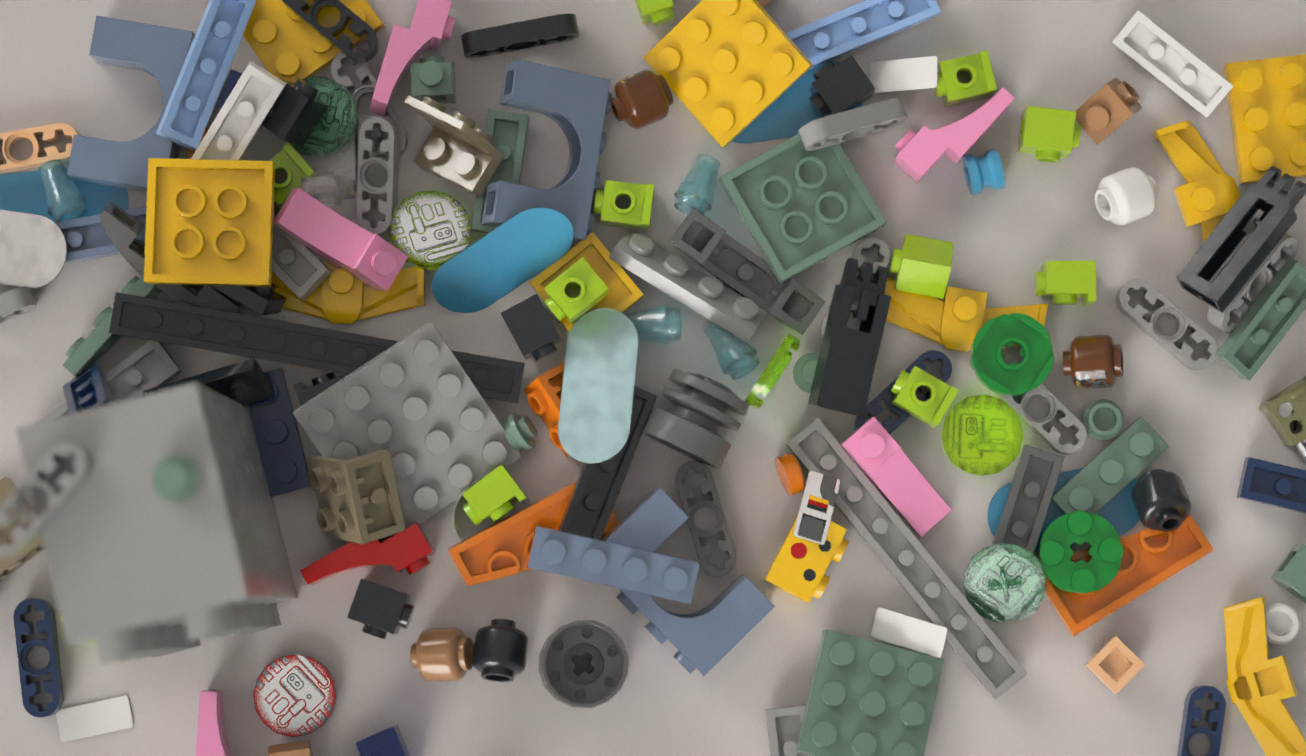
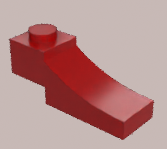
M415 523L406 528L405 531L399 532L383 542L380 539L366 544L349 542L303 568L300 572L307 585H315L341 572L377 565H392L396 572L401 573L407 570L410 576L431 564L428 556L434 554L435 550L421 526Z

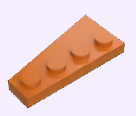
M577 480L449 547L448 551L466 585L471 586L532 569L528 568L527 565L536 526L558 530ZM613 510L601 540L619 523Z
M1191 515L1182 522L1180 527L1173 531L1163 532L1148 528L1141 530L1139 533L1120 538L1123 546L1121 567L1114 579L1098 591L1085 594L1065 592L1047 579L1042 571L1041 563L1033 564L1035 570L1032 574L1036 572L1037 564V574H1039L1041 567V574L1037 578L1040 580L1038 584L1041 582L1045 585V591L1043 590L1072 637L1085 631L1214 550ZM1090 548L1075 551L1071 556V560L1075 563L1080 560L1088 563L1091 560V556L1088 554Z

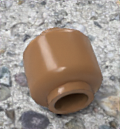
M429 628L424 630L420 634L417 643L412 645L410 651L411 664L414 668H418L421 677L426 681H459L465 676L467 670H471L473 667L474 646L471 638L466 637L464 632L458 628Z

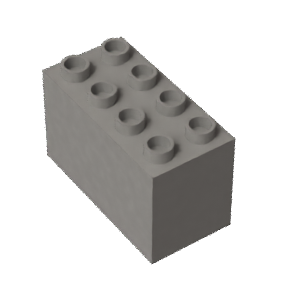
M195 382L16 428L27 475L46 453L58 444L76 445L82 448L90 459V472L86 479L40 531L67 644L95 642L101 664L115 660L124 661L133 658L137 660L151 656L152 658L201 646V638L236 637L282 625L277 604L297 599L298 597L274 499L270 496L248 407ZM74 454L71 457L59 456L57 461L60 463L61 469L53 478L48 477L44 472L40 477L41 480L51 483L60 493L63 486L55 482L64 473L72 475L76 473L77 468L74 467L73 462L77 457ZM173 455L189 458L196 464L200 472L198 490L191 498L182 502H172L163 499L156 492L153 485L155 467L161 460ZM34 487L30 490L36 514H39L47 508L49 497L43 488Z

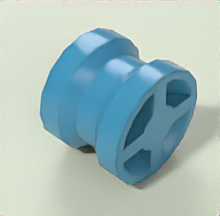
M996 149L988 150L984 156L976 157L973 154L963 156L964 174L971 195L980 194L984 188L992 187L995 190L1005 188L1002 162Z

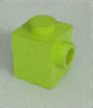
M1027 106L1022 112L1018 153L1036 155L1035 160L1046 163H1058L1060 158H1066L1072 152V148H1078L1080 142L1081 124L1075 123L1076 111Z
M905 234L902 249L894 248L891 259L890 272L897 274L895 290L943 299L952 267L953 242Z
M582 257L544 288L549 296L544 303L559 321L566 317L572 324L609 294V288Z

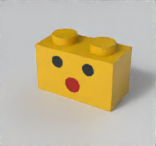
M797 515L764 581L809 603L812 597L821 598L830 580V577L824 573L831 560L837 563L840 561L849 541L843 538L847 529L830 521L824 545L793 535Z

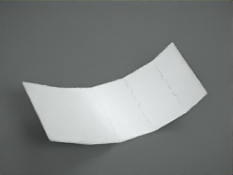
M483 476V477H481L480 479H478L477 481L473 482L466 490H468L474 483L478 482L479 480H481V479L484 478L485 476ZM465 491L461 493L454 508L453 526L459 538L461 537L456 527L457 509L463 498L461 496Z

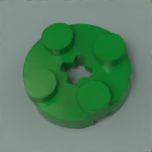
M1021 313L1003 314L987 321L976 333L971 345L970 365L979 381L989 390L1001 395L1020 396L1037 388L1048 377L1054 362L1051 338L1045 327L1036 319ZM1017 344L1021 348L1018 354L1023 360L1020 364L1012 362L1008 365L1003 361L1005 355L1001 352L1003 346L1010 348Z
M1079 510L1064 514L1055 519L1046 528L1040 540L1039 557L1042 571L1053 585L1065 592L1085 594L1098 591L1114 579L1121 567L1123 546L1119 535L1105 518L1095 513ZM1073 542L1078 545L1086 542L1091 547L1088 551L1091 560L1088 563L1084 560H1080L1077 563L1071 560L1074 552L1070 546Z

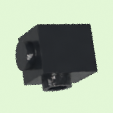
M850 56L837 66L830 62L813 74L815 81L811 84L810 92L812 96L809 97V101L818 115L825 117L826 115L829 116L856 108L873 96L875 87L853 56Z
M279 77L280 80L287 84L262 125L282 141L303 147L328 105L316 97L319 91L308 82L298 78L294 83Z
M537 294L501 312L525 360L533 356L537 362L557 351L555 344L560 342L561 338Z
M361 579L347 618L363 623L362 632L385 639L387 633L398 634L400 627L407 629L415 606L408 604L411 598L410 594L367 579Z

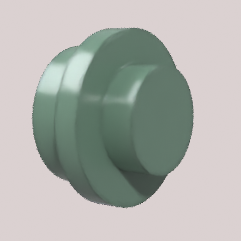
M816 352L801 356L793 368V378L796 385L807 393L811 391L819 353Z
M1101 399L1090 403L1083 412L1082 423L1086 428L1087 434L1092 438L1109 440L1121 431L1124 417L1117 404L1110 400Z
M515 412L510 414L508 421L502 424L505 430L504 436L510 446L519 452L524 449L530 451L535 448L534 438L538 436L533 422L526 415L521 417Z
M180 455L169 456L161 460L155 467L153 485L156 492L163 499L172 502H182L191 498L198 490L200 472L196 464L189 458Z

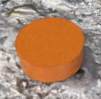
M788 452L776 457V469L786 492L791 496L804 491L806 486L805 479L795 456Z

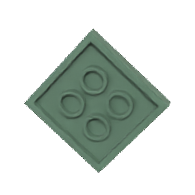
M798 133L722 175L719 179L780 284L875 232L887 223L840 143L807 151Z
M828 629L823 630L796 751L813 756H924L944 659Z

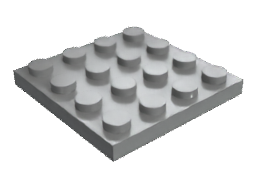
M432 321L427 322L293 411V415L324 459L349 460L381 449L390 451L405 529L415 523L422 524L457 501L461 493L473 482L492 472L501 464L504 468H507L522 458V454L518 450H514L506 440L502 424ZM396 534L381 538L380 540L383 542Z

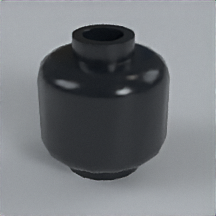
M1162 469L1148 471L1138 479V482L1132 489L1131 498L1143 526L1151 530L1173 531L1180 527L1191 512L1192 506L1181 478L1173 472Z
M493 619L491 620V625L482 627L476 632L472 663L475 669L481 672L483 679L494 682H511L514 680L515 675L521 674L526 667L528 637L522 630L515 628L516 623L514 621Z

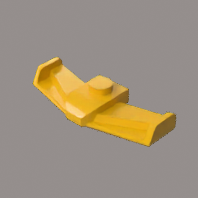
M1183 121L1156 130L1153 135L1186 182L1185 185L1176 187L1173 190L1186 228L1201 223L1202 243H1204L1241 195L1235 179L1226 175L1191 121Z
M323 261L333 272L305 301L299 299L273 271L271 273V283L276 287L274 291L287 298L283 306L284 309L329 320L332 324H355L360 320L425 306V264L401 269L388 291L372 289L344 268L335 267L330 262Z
M887 277L883 295L891 296L886 321L941 344L947 350L967 353L971 350L973 339L978 330L990 319L1003 314H1025L1045 326L1048 304L985 308L987 292L951 286L946 287L944 301H941L931 296L895 290L896 281Z
M1266 596L1224 607L1228 670L1226 684L1232 703L1237 705L1267 756H1306V739L1282 701L1283 699L1298 695L1287 657L1284 655L1269 659Z

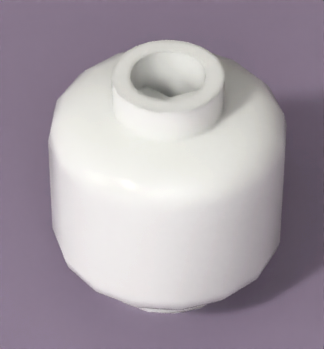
M1136 167L1126 168L1105 176L1100 181L1094 197L1095 205L1103 219L1109 220L1118 226L1127 225L1149 216L1154 211L1158 187L1155 180L1151 176L1146 175L1144 171Z

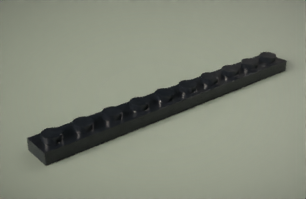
M118 292L115 295L109 329L111 334L344 374L352 373L399 342ZM452 351L483 398L518 403L525 363Z

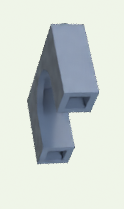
M96 15L89 55L99 64L140 70L155 77L162 92V110L155 125L146 134L131 141L118 142L74 135L67 170L68 176L75 181L147 193L148 158L178 159L179 149L184 146L157 135L156 131L195 37L193 31Z
M520 59L506 64L500 105L540 113L554 120L561 127L567 138L570 150L569 164L562 179L550 189H539L505 181L488 184L481 221L482 225L499 227L522 211L532 208H550L568 218L574 231L573 242L586 240L594 224V212L591 211L592 197L596 194V189L599 188L600 172L597 171L598 158L603 153L606 144V133L603 131L604 118L609 113L612 105L610 101L612 93L609 92V79Z
M656 486L602 540L655 552L689 517L660 487ZM743 574L709 606L690 614H678L667 611L660 607L652 596L619 588L622 592L616 597L633 615L640 610L650 620L645 628L661 644L668 639L679 650L673 657L690 674L697 669L703 676L775 607Z

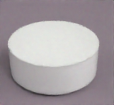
M1282 603L1266 606L1268 642L1283 645L1293 641L1301 629V620L1297 611L1291 606Z

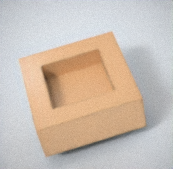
M1113 635L1084 664L1114 694H1118L1145 666L1116 635Z

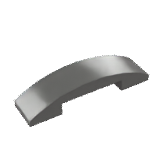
M110 201L99 215L102 225L119 253L144 277L145 245L136 239L144 225ZM153 284L172 297L193 306L236 313L241 306V303L210 285Z
M692 208L669 242L739 295L751 299L758 307L768 312L767 314L803 335L826 301L793 278L780 284L766 261L726 234L723 228Z

